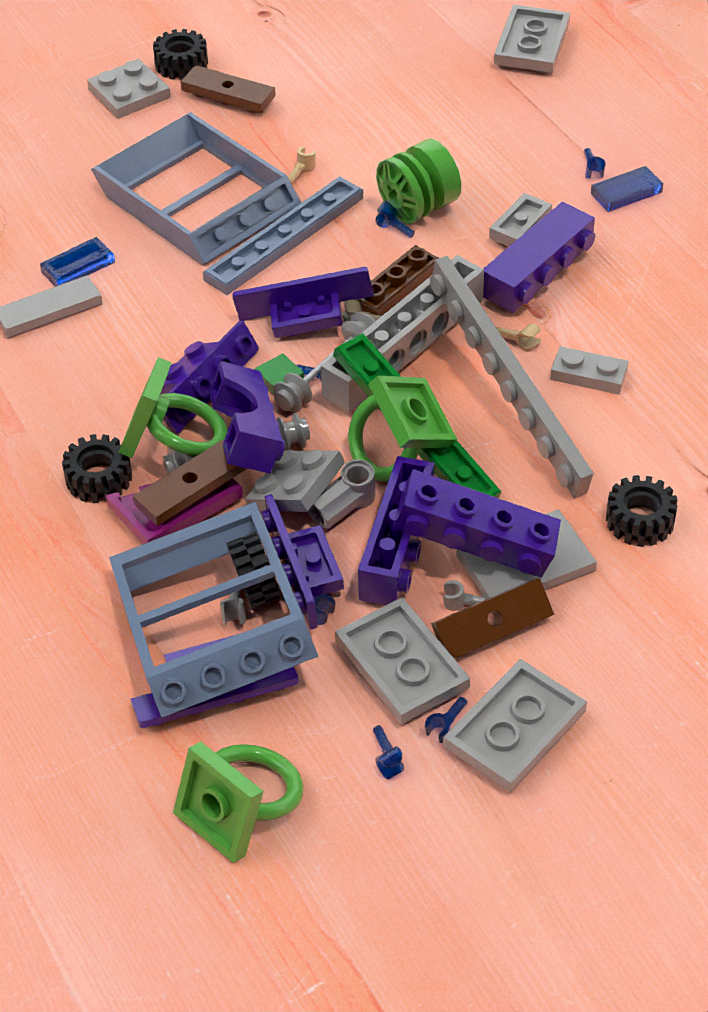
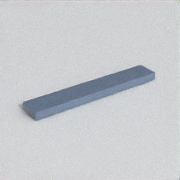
M339 176L204 270V281L222 293L229 295L364 198L363 189Z

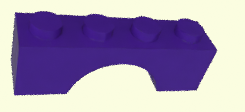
M220 361L209 390L213 409L232 418L222 444L227 464L270 474L275 461H280L283 456L285 440L281 437L279 422L276 421L273 412L274 406L270 402L268 387L265 386L262 373L258 370Z

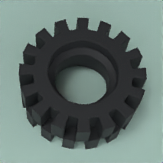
M173 29L172 34L166 31L163 33V37L158 36L156 41L153 42L156 71L158 73L161 72L163 77L169 75V79L174 80L176 76H179V80H182L195 65L207 68V43L201 33L197 35L194 30L187 33V29H182V32H177V29Z
M96 434L90 435V441H85L84 437L78 439V446L73 443L68 446L69 452H64L62 466L67 489H70L74 497L79 495L80 500L84 502L87 501L88 497H91L92 503H99V498L104 497L105 502H107L106 495L119 492L121 496L122 488L125 490L129 488V481H132L130 457L118 453L121 447L118 438L114 437L110 442L109 435L103 434L101 439H97ZM96 465L109 466L107 469L99 472L86 471L88 468Z
M633 475L632 482L626 477L621 479L620 485L617 483L613 485L612 492H609L606 511L607 527L609 531L614 530L613 536L619 539L624 535V543L630 545L632 540H637V546L644 547V541L648 540L650 546L657 545L658 538L663 542L667 539L668 534L671 535L675 524L678 499L676 495H673V489L670 486L664 489V481L659 479L655 484L652 483V476L646 475L645 481H640L639 475ZM646 507L655 513L640 515L630 511L629 508Z
M257 532L226 543L238 577L270 565ZM275 577L244 588L252 609L282 598Z

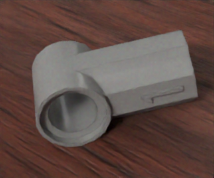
M356 459L345 463L340 472L341 476L325 488L307 512L317 526L321 525L322 529H329L353 509L366 508L374 502L376 496L374 467L369 462Z

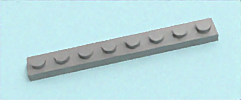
M448 255L436 259L433 274L430 277L433 292L437 296H441L447 305L451 319L454 322H458L463 329L468 345L476 349L482 358L486 372L489 375H493L500 385L503 398L508 403L511 402L517 411L522 427L525 430H529L537 441L540 454L545 459L548 458L556 470L559 483L563 487L568 488L574 499L587 494L594 475L593 471Z

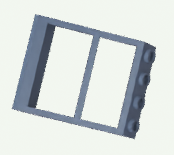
M191 112L91 169L108 199L201 265L301 204L285 173ZM202 148L232 167L162 210H159L132 191V189ZM241 174L262 187V189L193 231H189L171 218L172 215Z
M256 501L109 557L146 679L161 718L319 657ZM257 532L270 565L138 615L131 594L132 590L229 554L227 542ZM276 577L290 615L154 667L143 627Z

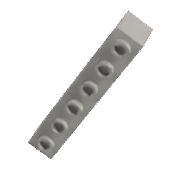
M456 255L451 259L452 263L479 303L482 302L484 269ZM429 277L362 333L392 367L399 372L457 322L451 319L447 305L441 296H437L433 292ZM334 356L321 365L322 397L348 413L368 398Z

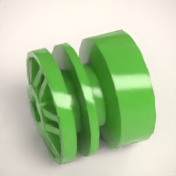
M431 138L407 148L405 152L397 153L379 162L376 168V181L385 205L397 219L406 224L414 223L421 217L429 215L432 210L441 209L456 201L461 194L462 182L454 158L446 147L439 141Z

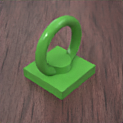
M158 357L135 408L118 453L132 458L147 426L151 434L168 448L196 457L216 443L224 440L228 429L223 418L206 403L184 394H160L171 362ZM167 408L184 409L204 419L213 430V439L206 442H195L172 433L162 423Z
M375 377L368 384L373 395L366 398L358 406L352 416L348 432V443L352 459L369 462L374 467L375 481L379 482L389 481L394 464L389 467H379L368 458L365 452L363 430L368 417L375 410L381 409L400 448H404L401 457L416 459L419 448H448L458 440L426 378Z
M200 741L188 748L173 813L230 861L235 863L246 856L255 820L267 821L278 819L289 814L298 806L303 796V781L296 767L288 759L268 748L239 744L214 752ZM247 761L271 768L285 781L286 793L276 801L260 803L263 790L231 766L230 763Z

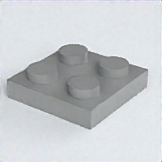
M140 59L129 61L122 66L101 72L99 75L87 79L88 89L117 119L171 98L170 88Z
M286 450L280 461H275L271 473H265L264 476L256 481L255 487L245 498L247 504L256 501L259 511L266 510L264 496L272 494L279 511L308 512L345 464V460L340 451Z

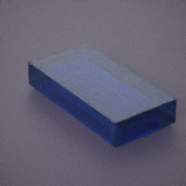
M643 166L591 185V195L609 212L662 193L664 183L647 166Z
M94 237L40 263L41 273L56 287L90 275L115 263L114 253L103 242Z

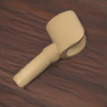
M305 147L298 148L297 164L288 176L291 184L300 173L311 171L315 168V150L311 154H305Z
M531 323L521 331L496 327L502 337L515 340L524 351L531 350L541 342V339L534 337L541 331L540 327L536 324Z

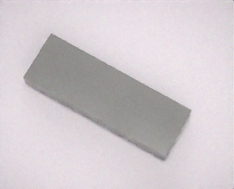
M86 275L0 306V327L7 338L103 304L102 297L89 276Z

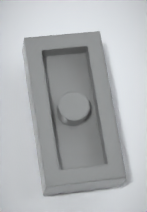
M523 193L490 227L489 238L509 247L552 211V204Z
M560 346L551 368L550 380L620 395L628 371L629 361Z

